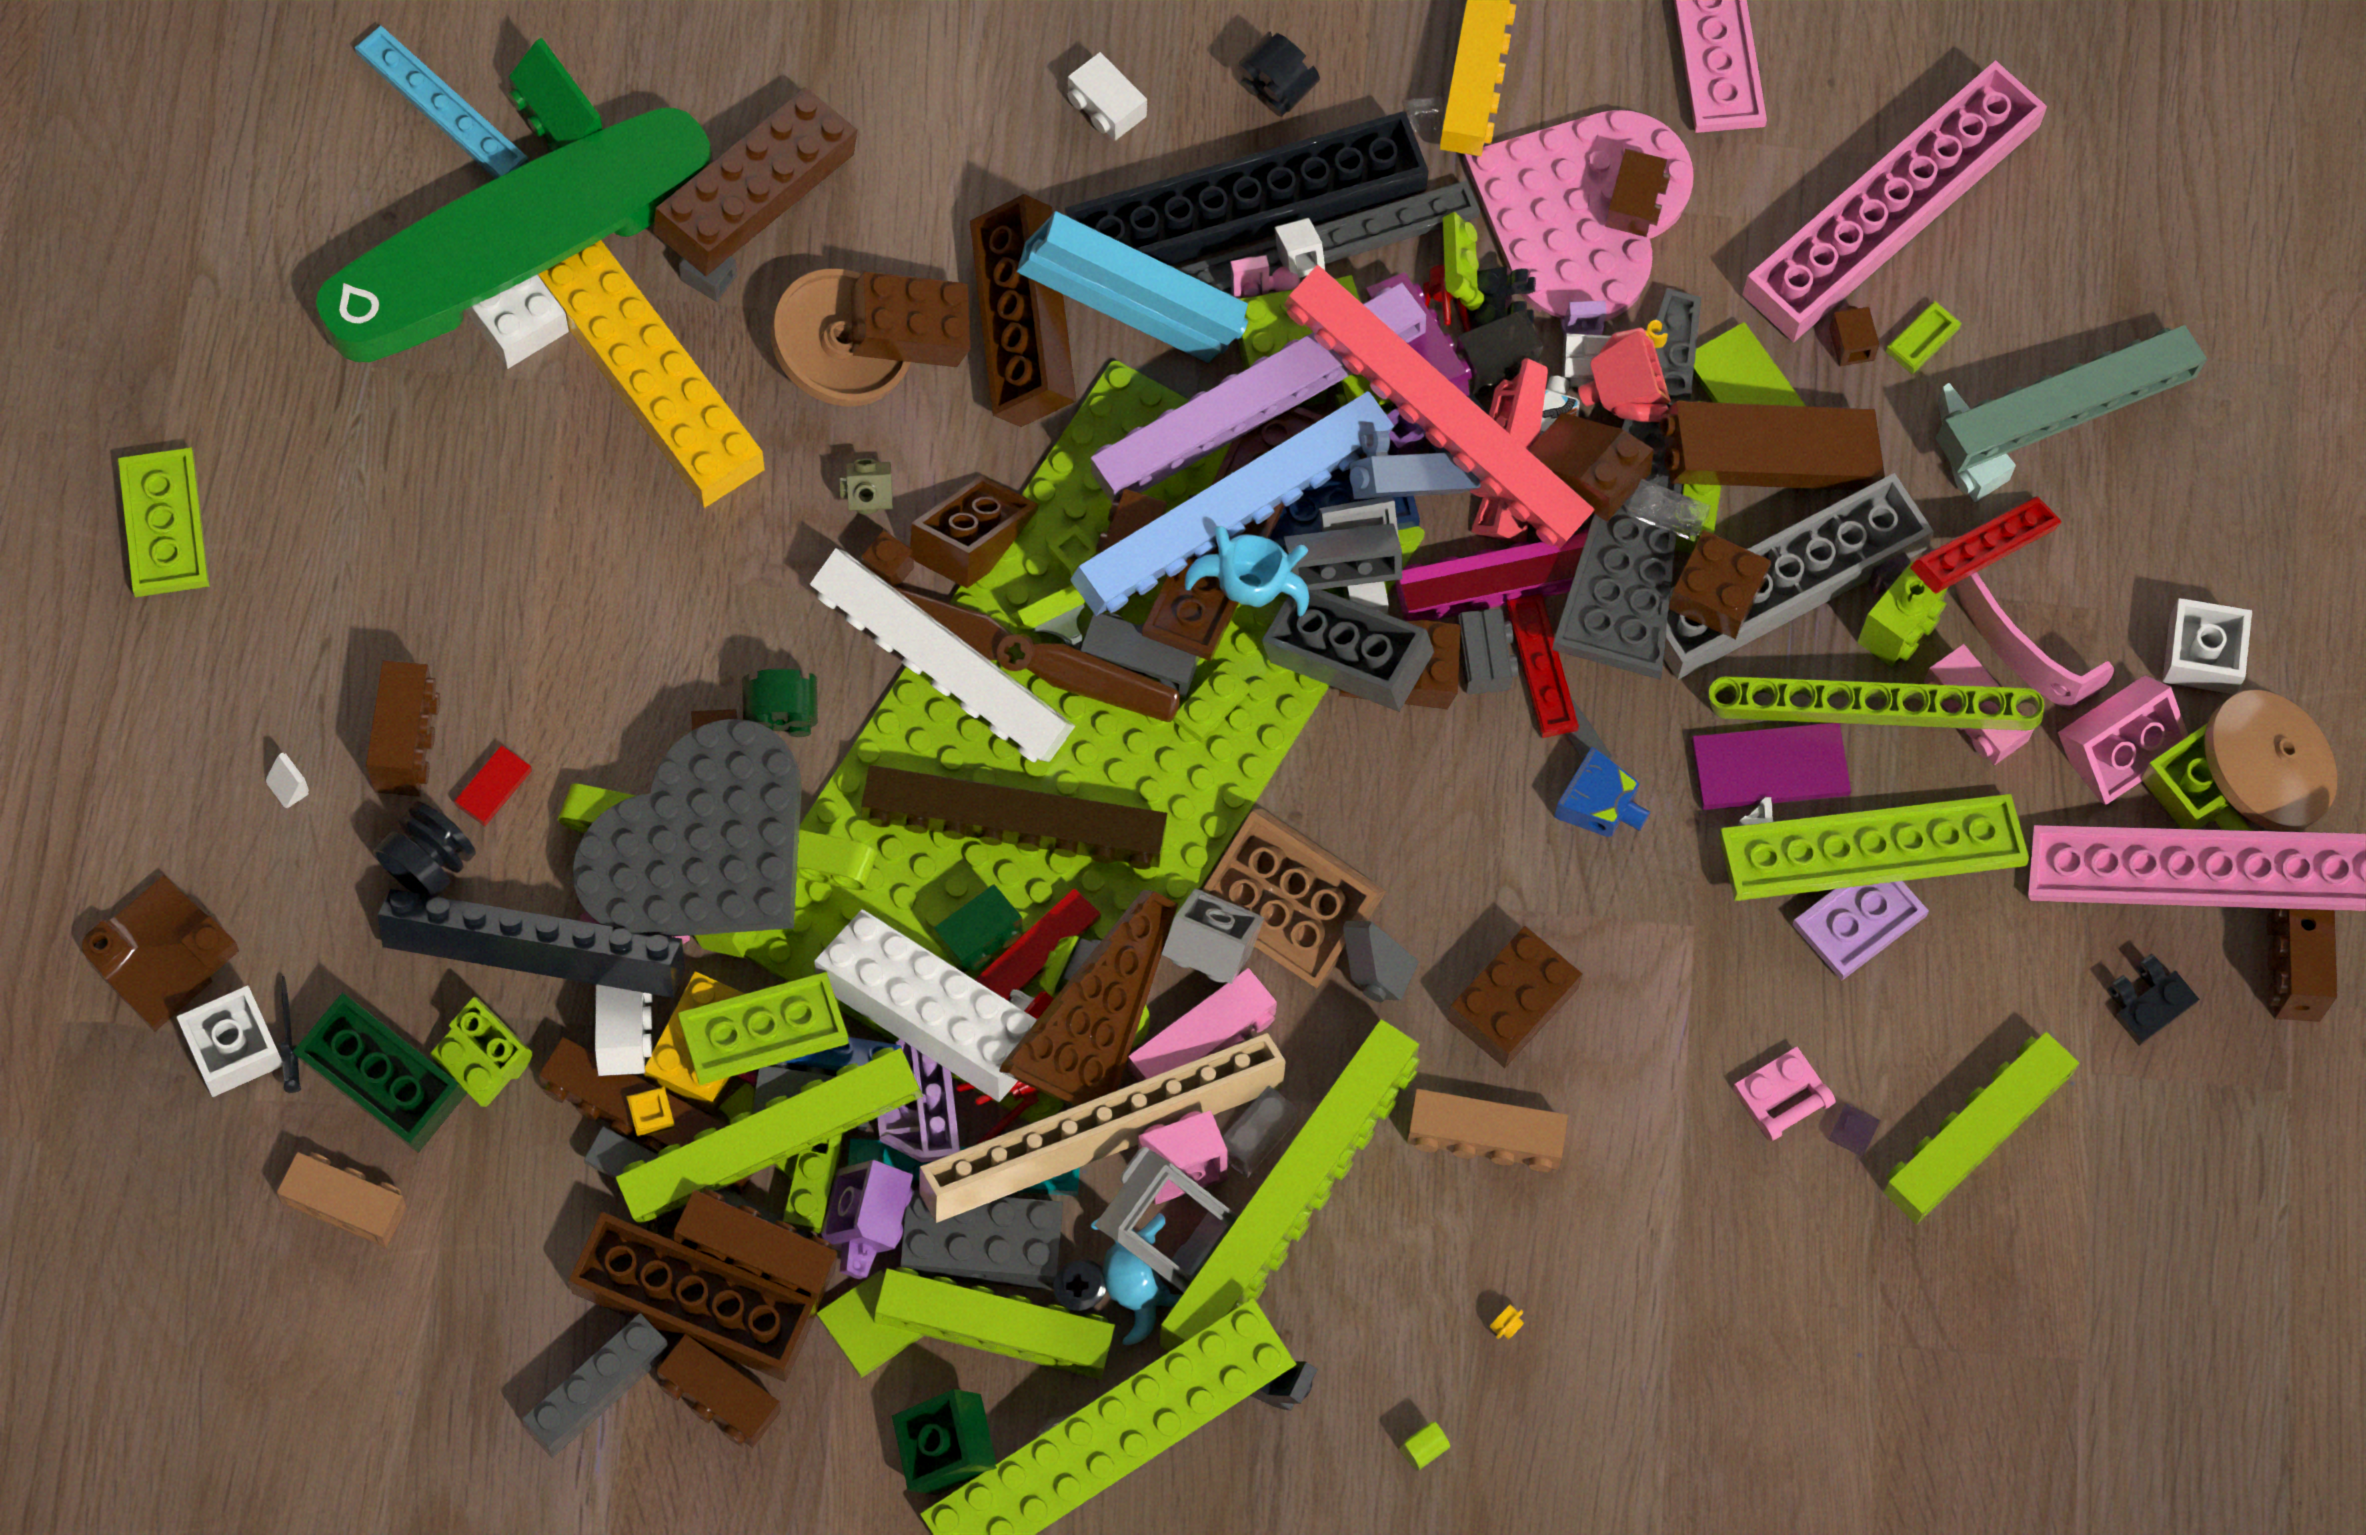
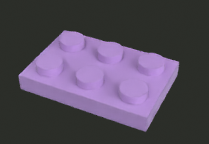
M1903 881L1834 889L1794 919L1792 925L1842 981L1924 919L1929 910Z

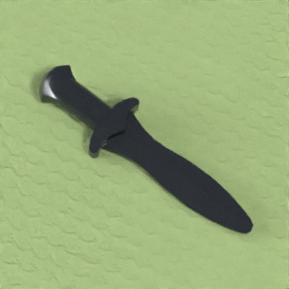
M282 976L285 1042L280 1044L284 1075L283 1088L285 1092L290 1094L299 1092L301 1087L298 1067L299 1060L293 1053L297 1045L292 1046L285 976Z

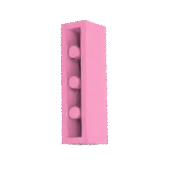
M1247 968L1235 978L1232 984L1227 983L1129 1055L1128 1070L1138 1082L1245 1042L1244 1037L1252 1031L1256 1030L1259 1033L1275 1020L1274 1015L1276 1013L1277 1001L1252 971Z

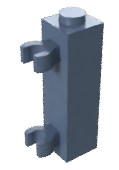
M1375 431L1373 434L1361 435V446L1367 458L1349 463L1350 482L1353 488L1354 499L1459 494L1481 488L1479 478L1471 471L1467 473L1460 469L1453 461L1454 456L1444 447L1438 448L1431 443L1436 453L1388 456L1390 445L1388 431Z

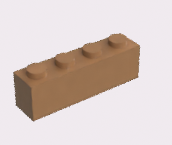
M1416 1089L1407 1144L1415 1145L1416 1149L1424 1152H1436L1438 1149L1452 1151L1453 1155L1459 1158L1473 1159L1475 1156L1491 1158L1493 1163L1499 1165H1512L1516 1162L1527 1164L1530 1169L1535 1171L1550 1172L1551 1169H1559L1569 1115Z

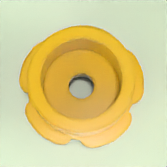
M1510 1304L1489 1327L1497 1334V1339L1504 1335L1509 1340L1523 1326L1524 1322L1519 1318L1523 1314V1310L1521 1309L1518 1312Z

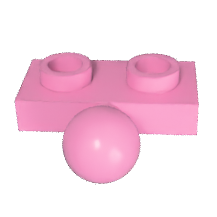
M1266 255L1231 261V296L1237 299L1269 294L1271 290L1276 292L1293 290L1300 284L1299 276L1290 272L1287 266L1276 269L1272 276H1269V264Z

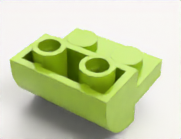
M473 997L449 1024L452 1029L429 1055L480 1106L487 1107L511 1079H518L531 1060L532 1051L479 998Z

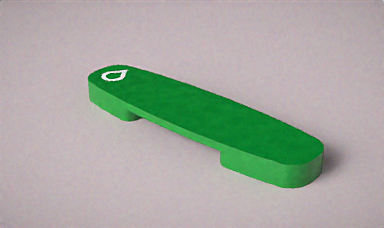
M659 108L624 120L572 142L447 204L360 256L323 283L317 293L316 307L327 338L335 350L346 359L354 362H373L456 329L463 321V310L536 276L590 247L613 232L622 237L638 234L655 222L656 207L713 162L710 142L705 131L688 112L677 108Z

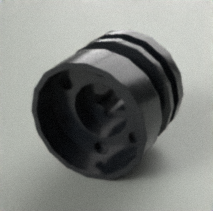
M417 801L409 809L411 817L405 815L399 820L400 827L407 837L390 831L374 848L373 853L383 868L409 891L438 897L450 884L449 877L442 867L458 873L464 868L461 860L470 861L476 854V851L469 839L454 822L427 804Z

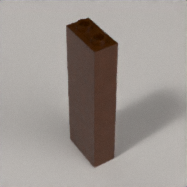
M1676 401L1661 415L1660 432L1664 436L1666 447L1664 464L1666 469L1669 470L1670 484L1862 490L1885 477L1875 409Z

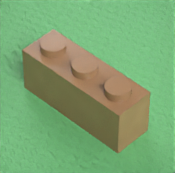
M297 1152L277 1191L281 1204L387 1248L407 1209L404 1198L400 1195L401 1191L385 1182H380L379 1186L366 1181V1176L355 1169L345 1167L344 1171L330 1166L331 1161L317 1153L311 1152L307 1156Z

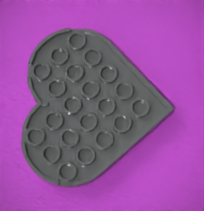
M727 719L703 725L689 732L676 742L657 768L651 793L634 796L615 804L602 813L582 837L574 858L573 881L579 901L587 913L600 925L626 929L631 933H650L670 937L794 928L802 786L798 763L785 741L774 731L759 723L748 720Z

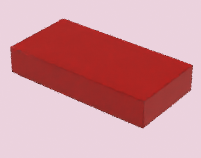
M501 745L454 801L456 807L483 826H486L531 773V765Z

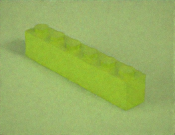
M2047 1031L2038 1040L2031 1036L2017 1050L2016 1053L2020 1057L2011 1065L2007 1061L2001 1064L1991 1075V1078L1994 1080L1992 1084L1985 1090L1981 1086L1976 1088L1965 1100L1968 1106L1959 1115L1955 1111L1951 1112L1938 1126L1942 1131L1933 1140L1926 1136L1912 1151L1915 1157L1907 1165L1900 1161L1887 1174L1886 1178L1889 1182L1883 1193L1916 1225L2074 1074L2079 1062Z
M897 1267L896 1270H886L874 1323L1101 1380L1115 1327L1114 1324L1108 1323L1106 1318L1099 1315L1086 1314L1085 1317L1070 1314L1069 1309L1059 1305H1048L1045 1308L1033 1305L1030 1299L1018 1295H1011L1009 1298L996 1296L991 1289L986 1287L972 1286L971 1289L956 1286V1282L949 1278L937 1276L932 1280L920 1277L916 1271L905 1267Z

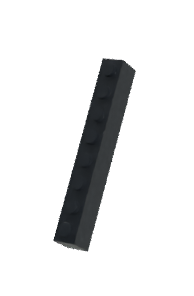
M390 889L378 913L383 948L674 998L685 973L682 938L650 933H631L626 929L395 889Z

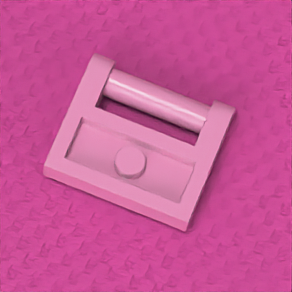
M1795 1047L1733 1086L1734 1092L1770 1142L1781 1137L1783 1130L1821 1107L1827 1109L1836 1103L1831 1090L1822 1083L1798 1047ZM1806 1088L1811 1092L1812 1096L1774 1119L1767 1113Z

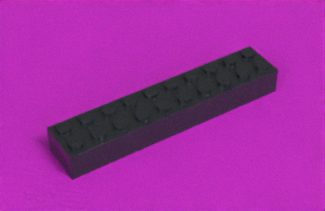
M1405 111L1065 207V216L1160 262L1172 265L1276 235L1275 227L1307 218L1314 224L1425 192L1429 170Z

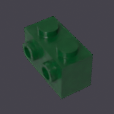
M993 884L934 927V939L956 968L966 973L971 968L973 970L981 968L991 958L990 954L1000 947H1010L1020 938L1023 931L1022 916L998 887Z

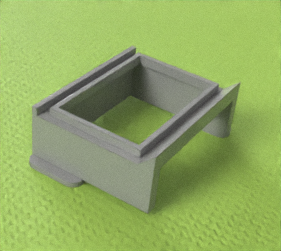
M1142 1147L1137 1151L1120 1176V1180L1124 1184L1094 1226L1117 1241L1160 1274L1164 1280L1184 1293L1239 1216L1172 1163L1149 1148ZM1168 1179L1209 1211L1186 1244L1180 1246L1171 1260L1132 1231L1135 1224Z

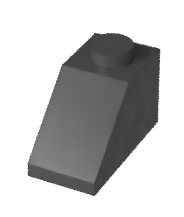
M1346 920L1343 928L1351 979L1363 988V994L1373 1001H1401L1419 961L1373 922Z

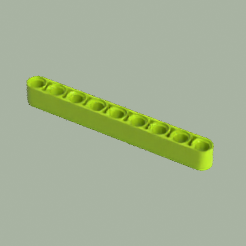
M1727 676L1716 679L1709 688L1710 707L1713 713L1725 719L2027 731L2039 726L2044 713V700L2041 694L2029 688ZM1723 691H1730L1736 696L1735 700L1730 704H1721L1716 700V697ZM1769 693L1773 700L1768 705H1758L1753 701L1757 694ZM1797 694H1804L1811 701L1805 707H1796L1791 703V699ZM1840 695L1848 700V704L1843 708L1836 709L1831 707L1828 701L1833 696ZM1872 697H1880L1886 702V705L1880 710H1872L1865 703ZM1915 698L1920 700L1924 706L1919 711L1912 712L1905 709L1903 704L1908 699ZM1947 700H1955L1961 705V709L1956 713H1947L1941 708V705ZM1990 701L1997 704L1999 710L1994 714L1987 715L1980 711L1979 706L1984 702ZM2022 703H2030L2036 707L2037 711L2032 716H2023L2016 708Z
M574 783L568 789L557 820L560 824L571 830L585 833L591 824L606 810L636 795ZM799 830L797 878L852 890H864L877 852L872 847L857 841Z

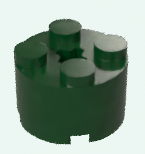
M766 669L757 671L756 679L750 680L749 674L742 678L743 720L759 723L772 731H789V736L792 737L811 735V728L818 723L817 677L814 674L809 673V679L800 677V670Z

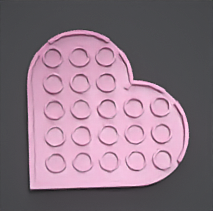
M1613 110L1596 113L1483 147L1482 157L1464 154L1463 157L1506 266L1511 271L1526 268L1529 270L1528 278H1536L1535 292L1520 295L1537 311L1541 312L1543 310L1550 315L1561 318L1560 322L1566 316L1569 302L1605 301L1607 311L1605 321L1628 310L1639 299L1649 279L1652 267L1650 239L1662 234L1677 222L1690 199L1693 187L1692 161L1681 139L1668 126L1657 119L1634 111ZM1625 148L1667 159L1664 173L1671 174L1666 195L1658 194L1656 203L1662 205L1657 226L1650 224L1647 237L1605 227L1608 209Z

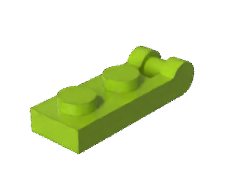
M1453 212L1443 217L1445 286L1455 298L1460 297L1461 303L1467 309L1476 310L1484 301V294L1478 290L1477 269L1479 268L1476 257L1477 232L1470 222H1466L1456 212Z
M844 1133L822 1142L823 1144H828L827 1154L814 1152V1146L799 1153L783 1222L792 1225L796 1229L821 1233Z

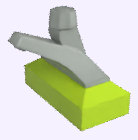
M1073 584L1012 614L1018 628L1057 635L1063 644L1081 650L1082 635L1077 627V617L1085 607V600Z

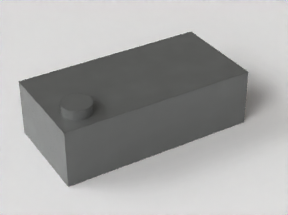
M1320 589L1308 591L1310 597L1309 605L1305 614L1300 617L1297 615L1294 598L1288 595L1262 639L1270 662L1400 712L1434 653L1427 630Z

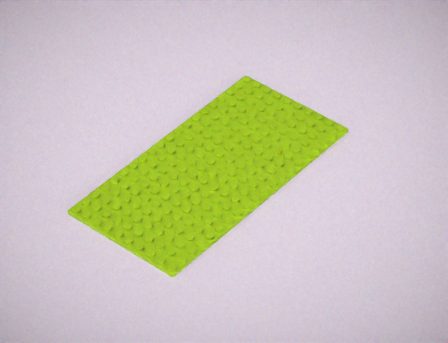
M1112 361L1021 495L1037 503L1038 511L992 571L968 589L960 586L949 603L989 615L1013 634H1026L1035 643L1063 644L1057 635L1018 628L1012 614L1073 584L1070 581L1072 577L1068 575L1048 552V545L1076 524L1096 546L1101 532L1108 531L1110 524L1108 515L1112 503L1092 475L1091 457L1102 446L1107 444L1113 445L1119 442L1131 430L1153 423L1163 412L1169 409L1176 410L1188 403L1189 399L1120 361ZM1231 443L1140 494L1167 502L1166 513L1186 502L1188 496L1199 494L1211 487ZM1419 526L1398 530L1402 549V569L1407 566L1424 539L1425 532ZM1167 573L1158 578V584L1141 596L1136 594L1128 596L1129 601L1113 613L1133 624L1145 623L1168 576ZM1396 580L1384 581L1387 596L1395 585ZM1342 587L1320 589L1344 598ZM1280 592L1270 603L1262 607H1253L1239 603L1212 661L1203 658L1199 659L1186 698L1180 696L1179 708L1222 663L1250 685V692L1202 743L1173 720L1171 722H1164L1055 688L1028 669L1016 672L1009 671L1002 667L998 660H990L1075 725V728L1050 762L1037 759L1034 763L1017 751L1020 744L1012 738L1008 737L1005 741L989 730L988 727L991 722L982 715H979L976 719L965 712L959 706L962 700L953 693L946 696L930 684L933 678L922 671L919 675L906 667L799 826V830L857 841L872 847L877 852V856L865 889L852 890L797 878L794 928L756 931L755 940L751 945H748L744 957L787 982L816 975L815 960L863 909L956 968L935 942L934 927L993 884L998 887L1022 916L1023 931L1021 936L1074 888L1101 913V918L1079 938V941L1081 938L1090 942L1091 940L1102 941L1142 890L1155 891L1177 903L1176 915L1195 888L1198 890L1202 888L1330 687L1328 684L1270 662L1262 639L1287 599L1288 594ZM1084 602L1085 607L1077 617V627L1082 635V644L1094 614L1086 602ZM1107 609V610H1105L1104 612H1102L1101 614H1104V613H1106V612H1109V610ZM1020 643L1014 647H1009V652L1014 654L1013 661L1015 662L1017 659L1025 657V653L1020 650ZM869 765L1166 812L1167 826L1159 868L1151 867L1150 869L1142 870L1133 868L1129 863L1120 861L1105 864L1096 862L1091 857L1083 855L1068 858L1059 856L1052 850L1039 849L1038 851L1031 852L1019 849L1017 845L1008 843L993 846L984 844L977 838L964 837L963 839L956 840L947 838L940 832L927 830L926 833L919 834L910 832L903 826L890 825L885 828L873 826L868 821L862 820L861 813ZM1000 947L990 954L991 958L984 966L977 970L971 968L964 974L975 980L1008 948ZM1043 972L1021 992L1035 998L1042 991L1038 981L1041 979ZM836 998L840 1013L894 1044L899 1040L898 1037ZM951 1072L952 1078L956 1079L962 1084L967 1083V1081L963 1080L962 1078ZM978 1088L973 1089L974 1091L980 1093L981 1095H984V1094H985L984 1092H982V1091L979 1090ZM1008 1092L1000 1102L995 1099L992 1101L1012 1111L1023 1101V1098L1015 1101L1011 1092ZM1041 1092L1037 1094L1039 1102L1028 1107L1019 1117L1032 1124L1058 1114L1064 1102Z

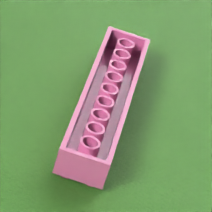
M1995 60L1747 276L1742 295L1794 343L2035 132L2041 125L2047 106Z

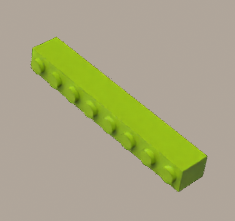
M893 1047L882 1049L872 1055L873 1061L862 1066H858L857 1063L847 1065L836 1072L837 1077L824 1083L822 1079L812 1081L801 1087L802 1093L789 1099H787L786 1095L774 1098L765 1104V1110L753 1115L751 1112L741 1113L733 1117L729 1121L731 1125L718 1131L715 1128L706 1129L694 1136L695 1141L683 1147H680V1144L671 1145L658 1153L659 1158L645 1163L644 1160H639L625 1166L622 1169L623 1174L617 1176L616 1180L633 1219L638 1225L644 1224L687 1204L693 1190L703 1193L704 1189L711 1191L719 1190L923 1097L902 1048L895 1051Z

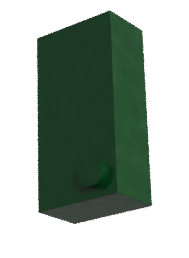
M343 992L293 1050V1053L305 1065L417 1153L421 1151L467 1095V1092L456 1080Z

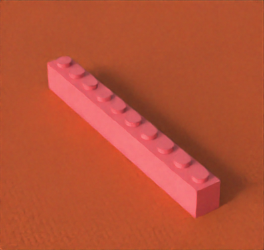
M1318 264L1288 296L1284 306L1288 309L1287 314L1295 323L1300 326L1305 324L1315 333V339L1321 346L1327 350L1333 349L1343 358L1342 362L1348 370L1356 375H1359V373L1370 382L1371 389L1383 399L1389 398L1398 406L1399 414L1406 421L1412 424L1416 422L1426 431L1425 436L1433 445L1438 448L1444 447L1454 456L1453 461L1460 469L1467 473L1471 471L1481 480L1480 484L1487 493L1493 497L1499 496L1509 505L1508 509L1513 516L1522 522L1528 521L1537 529V536L1549 546L1555 545L1560 550L1595 510Z

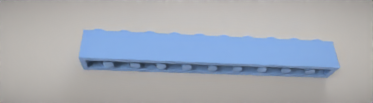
M1368 391L1081 564L1070 581L1096 616L1107 609L1110 613H1113L1129 601L1128 596L1135 592L1143 595L1158 584L1157 579L1167 573L1169 577H1172L1182 571L1188 565L1187 560L1194 556L1200 558L1210 554L1217 547L1215 544L1217 543L1215 528L1217 526L1226 528L1229 540L1231 541L1245 531L1246 528L1244 526L1253 520L1256 524H1259L1275 512L1273 508L1282 502L1285 506L1294 503L1303 495L1302 490L1310 485L1314 489L1322 486L1332 477L1330 473L1338 468L1342 472L1350 468L1349 463L1360 460L1359 455L1364 453L1361 446V435L1373 434L1375 431H1388L1389 434L1394 425Z

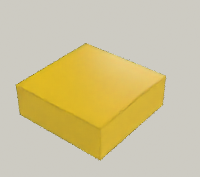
M665 1087L627 1096L637 1136L675 1126Z

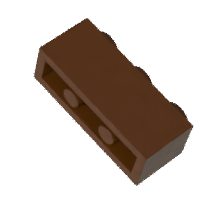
M687 1334L683 1336L657 1370L658 1378L661 1382L659 1387L663 1392L677 1401L680 1397L684 1398L693 1405L691 1411L706 1423H710L713 1419L724 1427L722 1433L738 1446H741L744 1442L753 1448L781 1412L780 1401Z

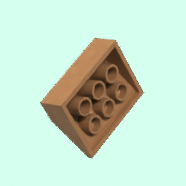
M1265 809L1252 810L1202 890L1205 893L1265 917L1254 947L1315 988L1321 986L1347 950L1343 928L1346 920L1368 921L1387 892Z

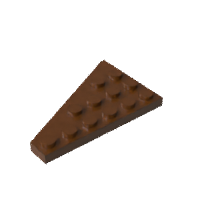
M1142 890L1004 1060L999 1072L1072 1107L1117 1091L1178 904L1155 891Z

